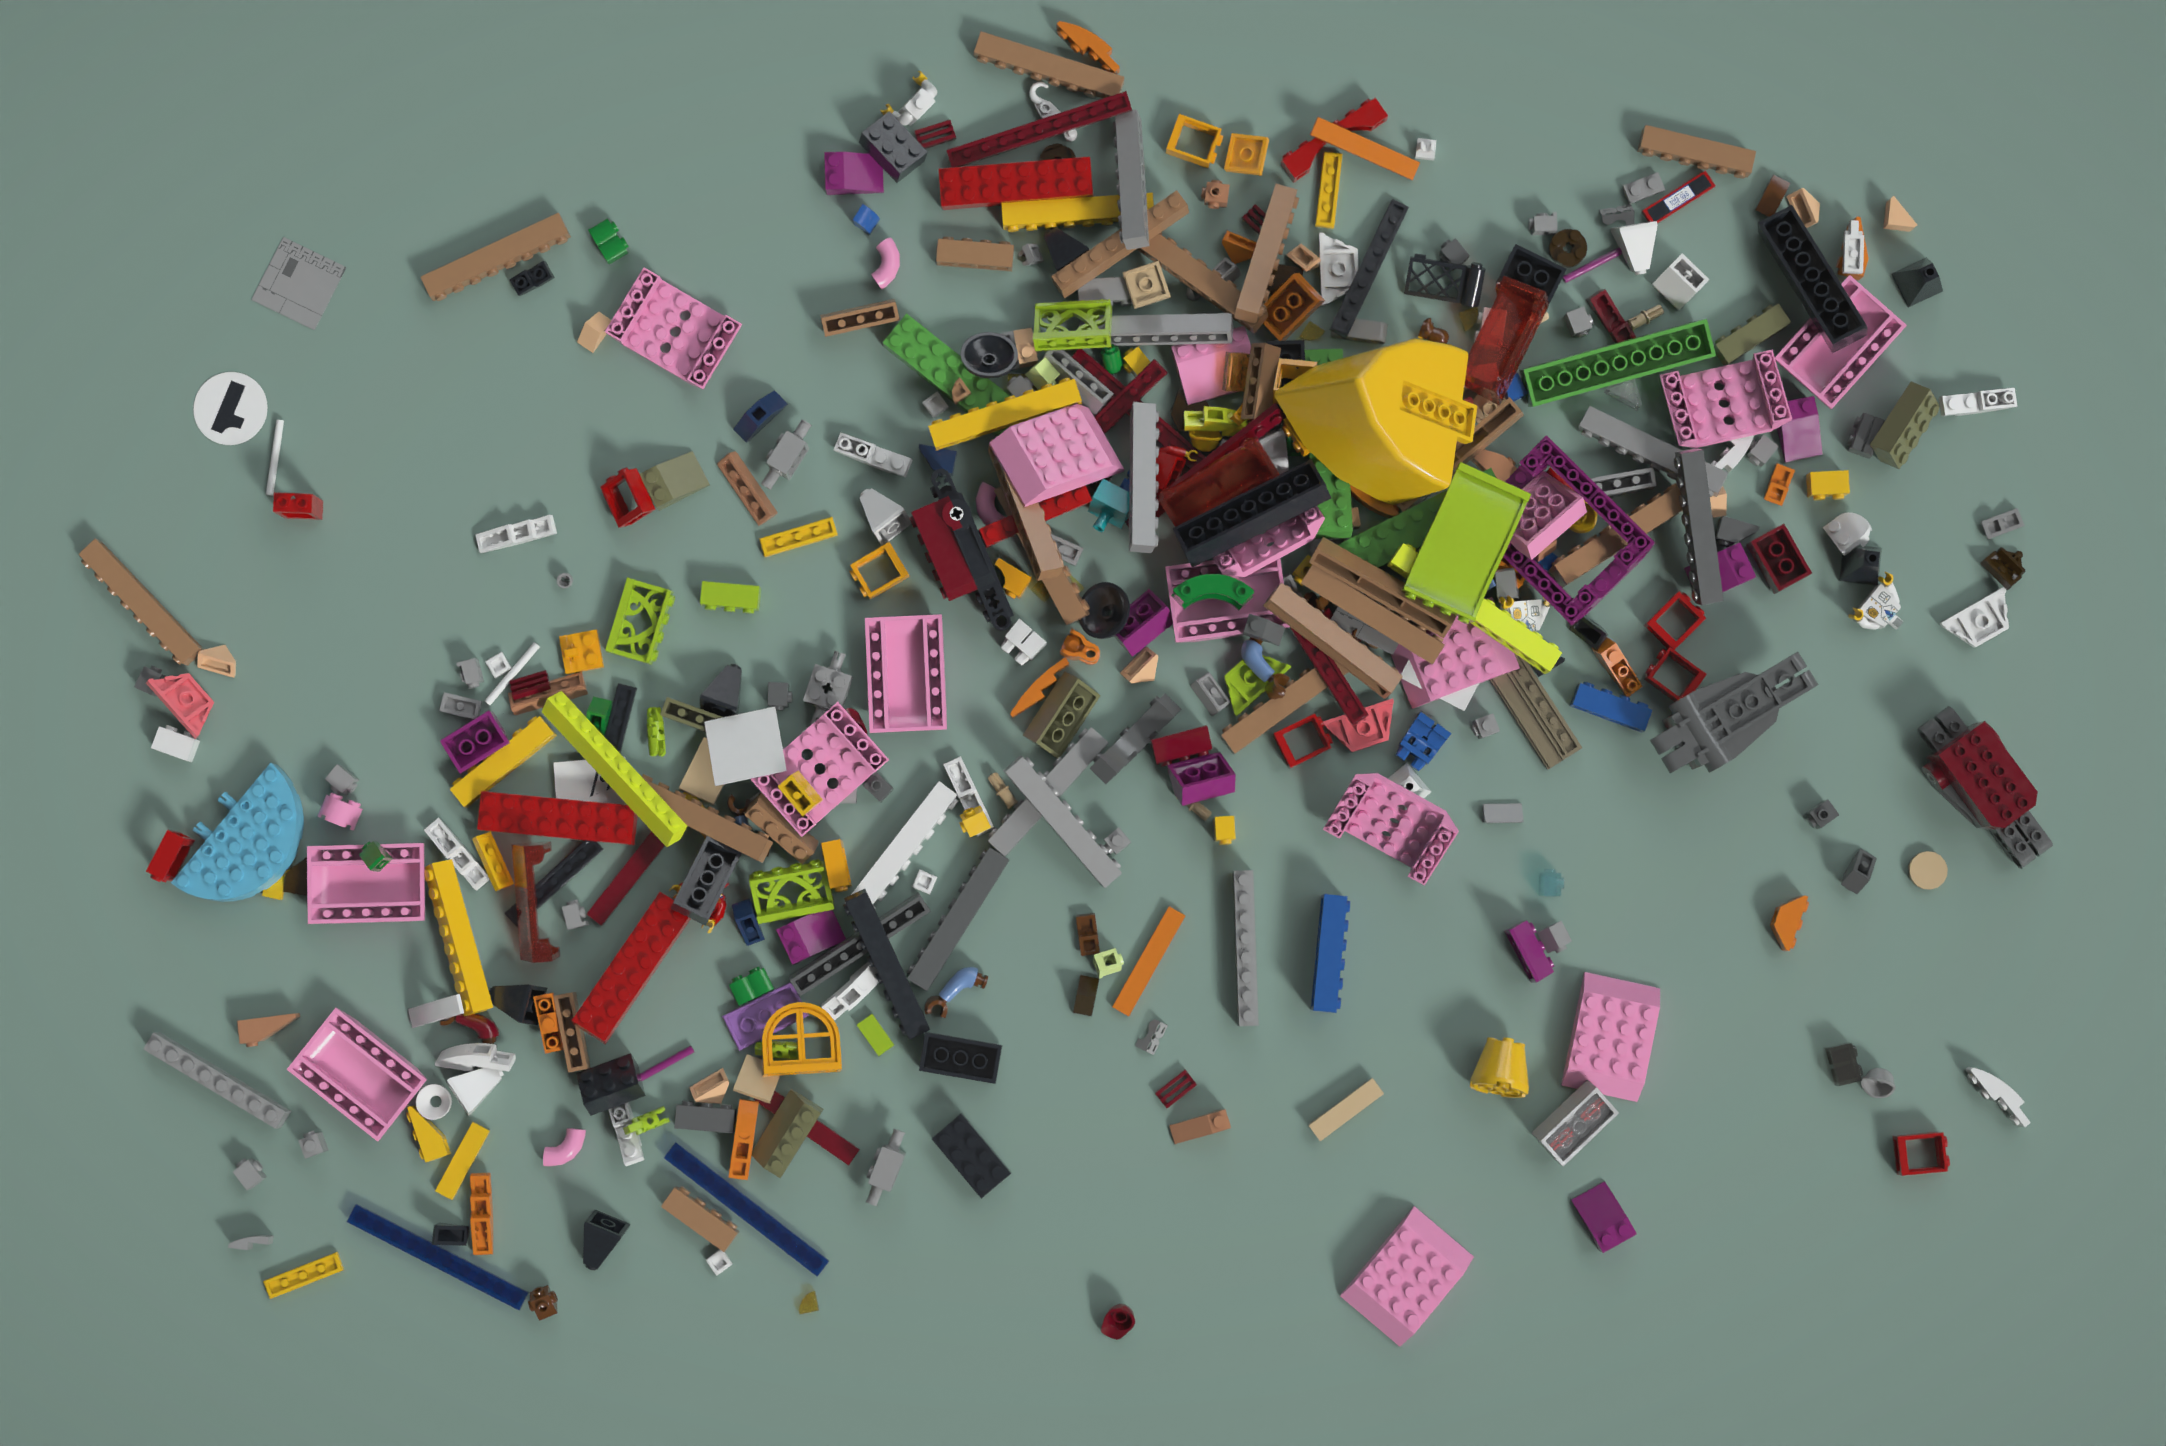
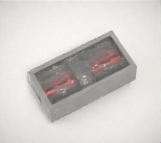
M1586 1080L1531 1134L1554 1160L1564 1166L1613 1120L1619 1112L1595 1085Z

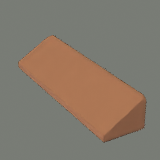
M736 451L728 453L717 463L758 526L778 513Z
M579 672L551 680L550 690L517 700L513 699L512 692L508 693L513 714L519 715L543 708L547 698L560 691L570 700L587 695L588 691L583 673Z

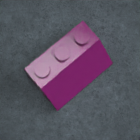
M1148 589L1130 604L1127 623L1114 637L1133 657L1173 624L1172 613Z
M490 710L440 740L460 774L510 743L494 712Z
M1221 752L1167 765L1174 794L1182 806L1235 792L1236 774Z
M1525 920L1504 931L1531 983H1537L1554 972L1552 969L1554 964L1551 958L1546 957L1544 954L1545 946L1541 940H1537L1534 934L1536 929L1532 922L1528 923Z

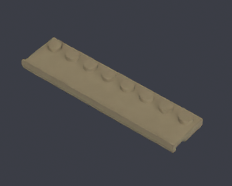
M1515 654L1520 669L1495 677L1490 682L1548 770L1582 749V746L1528 662Z

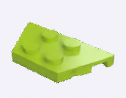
M1262 655L1275 671L1274 675L1277 673L1285 674L1291 668L1289 664ZM1241 660L1224 676L1234 715L1237 717L1265 692V686L1268 681L1263 682L1254 674L1244 660Z

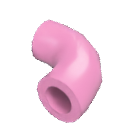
M891 237L883 240L876 247L881 256V265L871 275L881 290L894 280L900 267V253Z
M982 482L976 496V510L982 523L987 526L1006 516L999 513L995 507L996 494L994 490L996 488Z
M567 1128L565 1140L560 1145L545 1147L543 1166L563 1165L574 1159L582 1149L586 1130Z

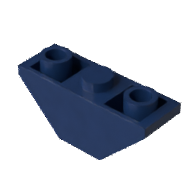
M774 390L759 399L748 409L733 430L747 443L788 404Z

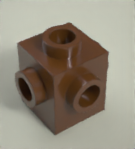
M548 1285L537 1287L530 1292L528 1305L532 1312L535 1311L539 1321L558 1313L557 1295L555 1291L550 1290Z

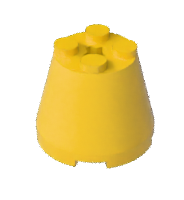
M1488 1037L1471 1076L1470 1087L1485 1094L1490 1092L1501 1095V1097L1524 1098L1525 1095H1528L1529 1083L1525 1044L1514 1043L1512 1038L1504 1037L1500 1041L1496 1038Z

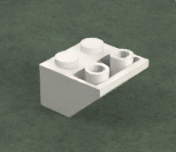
M1682 253L1657 278L1652 286L1679 311L1710 279Z

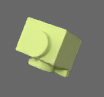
M1116 948L1093 956V964L1099 979L1121 971L1122 965H1124L1122 955L1117 953Z

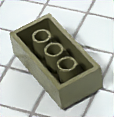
M1912 381L1909 383L1870 444L1881 462L1900 469L1907 462L1910 452L1918 445L1919 438L1927 431L1930 421L1939 411L1940 406L1931 389Z

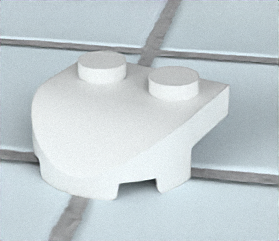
M1843 513L1823 527L1844 556L1859 544L1864 547L1869 542V534L1872 531L1870 523L1864 517L1855 513Z

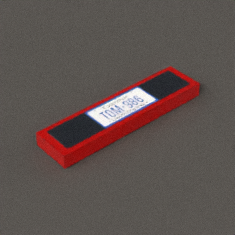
M1705 170L1642 210V214L1648 222L1657 221L1658 224L1715 188L1716 185Z

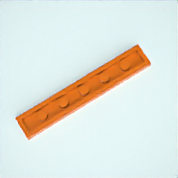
M1320 117L1316 118L1310 135L1409 180H1413L1420 164L1416 160Z
M1170 906L1168 907L1113 1004V1008L1130 1016L1186 915Z

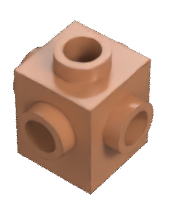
M1219 180L1207 182V186L1202 187L1201 199H1205L1204 205H1208V208L1211 209L1226 208L1230 185L1222 184V181Z

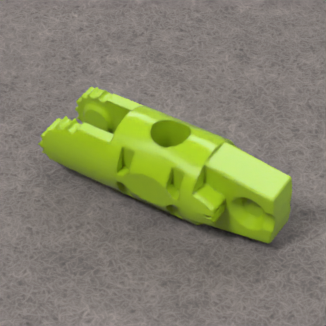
M661 707L647 709L646 725L650 756H665L664 721L660 715Z
M772 1041L773 1058L798 1059V1042ZM756 1042L755 1055L763 1056L762 1042Z
M662 1106L631 1119L632 1124L623 1127L625 1135L634 1131L637 1135H640L648 1130L669 1123V1117L659 1121L657 1114L665 1111V1107Z

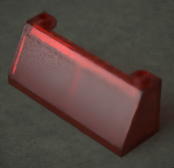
M1503 276L1502 281H1498L1495 287L1497 298L1468 354L1464 387L1498 405L1501 404L1549 307L1545 291Z
M1250 437L1241 446L1171 488L1162 490L1160 495H1158V499L1176 527L1280 475L1258 437Z
M551 841L511 844L520 960L531 963L552 962L560 957V947L553 946L549 942V938L539 937L534 865L541 863L544 855L552 851Z

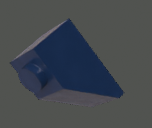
M919 444V451L933 472L937 469H945L949 472L950 476H953L957 451L944 448L936 451V448L933 446Z
M750 898L732 904L734 918L746 946L765 940Z

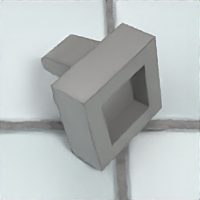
M1026 244L1022 246V250L1018 253L1019 256H1026L1027 260L1022 263L1023 266L1040 264L1044 261L1037 244Z

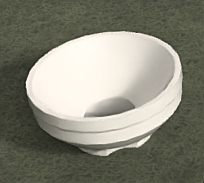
M438 1084L425 1086L416 1097L418 1112L430 1120L444 1117L452 1105L451 1094L445 1087ZM433 1096L441 1098L442 1102L439 1107L431 1105V1098Z

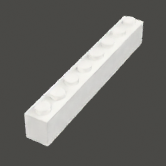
M939 781L852 894L866 889L873 906L877 900L881 902L888 893L885 891L889 885L893 886L899 879L897 875L901 869L905 871L910 865L911 861L909 859L913 854L917 855L923 848L922 842L925 839L929 840L935 831L932 829L935 825H941L947 817L945 815L948 809L952 810L958 803L956 799L958 795Z

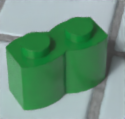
M607 218L588 229L608 264L628 254L626 248L629 246L624 237L620 239L617 235L619 229L614 221L610 223Z
M758 966L750 970V975L744 978L742 975L731 979L732 983L729 986L739 1006L775 989L765 968L760 969Z

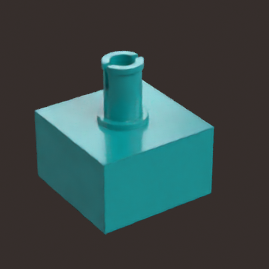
M1102 479L1094 493L1088 509L1089 513L1098 517L1093 525L1095 530L1104 532L1108 523L1122 529L1125 520L1129 516V492L1105 479Z

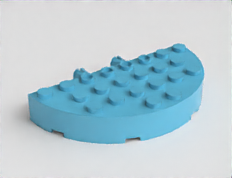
M273 763L266 767L238 802L227 792L221 795L224 798H218V802L224 805L230 812L213 832L202 822L196 825L199 828L194 827L193 832L198 834L205 842L171 883L174 886L199 898L221 902L238 901L253 897L264 889H268L286 873L297 855L300 839L303 836L304 815L299 794H297L293 786V782L278 765Z

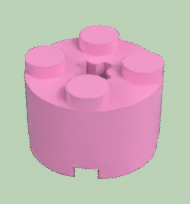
M331 793L330 796L326 795L317 816L321 818L322 815H325L324 820L344 828L350 825V830L354 831L363 810L360 808L361 804L353 800L345 802L342 800L343 796Z

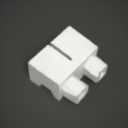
M1018 619L1006 634L1001 649L1009 654L1016 647L1020 652L1014 660L1022 666L1029 659L1032 660L1047 645V642L1036 632L1032 631L1021 619Z

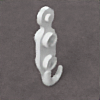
M1036 82L1030 87L1029 97L1034 102L1037 112L1042 119L1061 113L1050 101L1039 98L1036 95L1035 91L1038 87H1049L1046 83ZM1076 129L1065 132V139L1074 141L1077 138Z

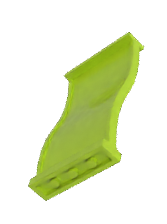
M1460 462L1455 469L1443 501L1401 590L1405 592L1404 596L1413 600L1418 598L1423 601V605L1433 608V606L1441 609V613L1448 616L1453 614L1458 617L1457 620L1465 624L1475 622L1485 594L1512 539L1531 494Z

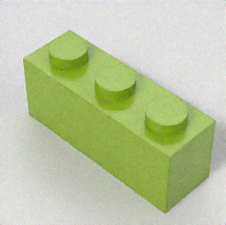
M702 581L700 604L705 606V610H716V607L724 608L723 611L735 612V609L743 610V613L754 614V611H759L761 587Z

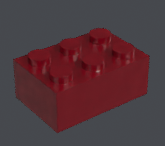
M1785 524L1746 544L1773 594L1812 574Z

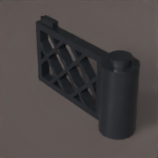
M1415 253L1414 257L1410 256L1404 294L1459 303L1468 307H1479L1486 269L1482 267L1483 264L1472 262L1471 265L1467 266L1426 259V255ZM1413 262L1422 263L1425 269L1416 274L1412 268ZM1435 265L1440 266L1444 271L1438 277H1435L1430 271ZM1454 268L1461 269V277L1454 281L1448 272ZM1428 271L1433 280L1424 285L1419 276ZM1446 274L1452 283L1443 289L1438 279ZM1417 279L1422 288L1417 291L1409 290V284ZM1435 282L1441 291L1431 294L1427 287ZM1454 285L1458 290L1457 298L1449 297L1446 290Z

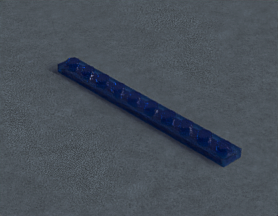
M675 1142L665 1155L664 1159L817 1277L830 1261L679 1143Z
M359 1204L354 1206L347 1220L353 1226L517 1310H521L529 1294L528 1291L438 1245H432L431 1241Z

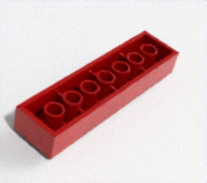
M1090 157L939 169L941 207L943 210L1002 206L1001 203L1094 197Z
M481 791L477 830L635 845L638 816L628 805Z
M662 892L658 893L572 1019L574 1025L605 1045L691 920V918L672 910L671 906L674 900Z

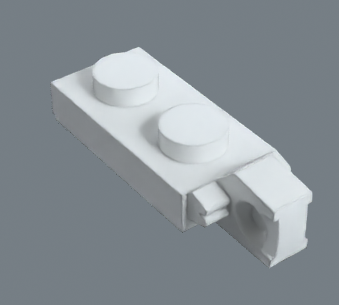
M1851 220L1848 223V231H1844L1842 273L1862 274L1864 235L1862 231H1859V221Z

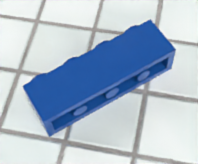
M1588 682L1577 685L1570 707L1635 731L1645 732L1652 713V709L1648 708L1649 705L1642 702H1637V704L1630 702V698L1623 695L1619 697L1614 696L1612 691L1604 688L1601 690L1595 689V685Z

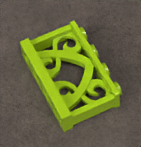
M1111 300L1036 303L1033 333L1035 351L1111 347ZM1100 315H1105L1101 320L1096 321ZM1071 317L1079 318L1086 323L1077 328L1076 331H1068L1067 328L1061 326L1062 323ZM1042 318H1047L1051 324L1043 322ZM1105 324V329L1098 328V326ZM1041 327L1046 328V332L1040 333Z
M627 577L605 651L652 665L653 661L656 662L659 653L657 646L658 643L663 641L664 632L662 630L664 625L668 624L670 614L667 613L669 607H672L675 601L674 592ZM637 586L651 591L644 598L635 591V588ZM654 594H661L664 601L661 606H656L658 599H654L649 603V598ZM639 602L641 603L637 610H631L630 606L632 603H636V606H638ZM645 608L650 616L652 626L635 636V629L626 620V617L636 615ZM655 612H661L659 619ZM624 628H630L631 637H629V632L627 634L623 633ZM654 634L653 639L651 641L648 637ZM638 642L640 649H642L644 644H648L649 651L645 655H639L635 650V643ZM631 644L632 654L618 650V645Z
M816 859L807 864L795 863L787 868L775 867L771 871L766 872L759 870L749 875V884L758 924L834 910V899L829 886L824 860ZM818 872L822 876L821 881L813 886L812 883L815 882L816 876L810 878L808 875ZM788 881H793L805 888L799 894L797 903H791L786 896L778 894L782 886ZM769 882L770 885L768 887L763 886V889L770 892V894L761 893L758 890L759 883ZM825 885L827 897L822 898L817 889ZM810 892V894L807 895V897H809L810 900L804 901L802 899L803 896ZM759 897L768 899L766 909H761ZM775 899L783 900L785 905L778 906L780 901H775Z

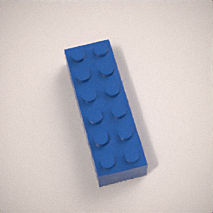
M1321 895L1310 1008L1313 1011L1337 1013V1009L1341 1008V998L1338 997V992L1343 987V978H1340V971H1344L1345 959H1342V951H1346L1347 940L1344 939V932L1348 931L1349 920H1345L1346 913L1350 911V901H1347L1348 896Z

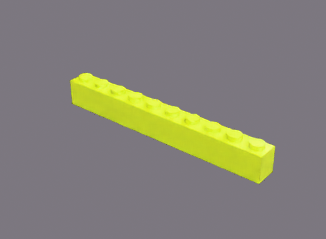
M1403 543L1398 547L1387 566L1407 579L1418 553L1412 545ZM1483 599L1476 620L1471 624L1542 673H1549L1562 654L1558 650L1559 647L1554 643H1548L1543 640V636L1538 632H1532L1527 629V625L1522 621L1514 620L1506 610L1498 609L1490 599Z
M562 691L547 698L542 710L544 716L666 847L679 841L687 828L682 819Z

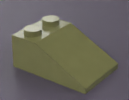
M693 451L640 473L642 481L659 511L710 486Z

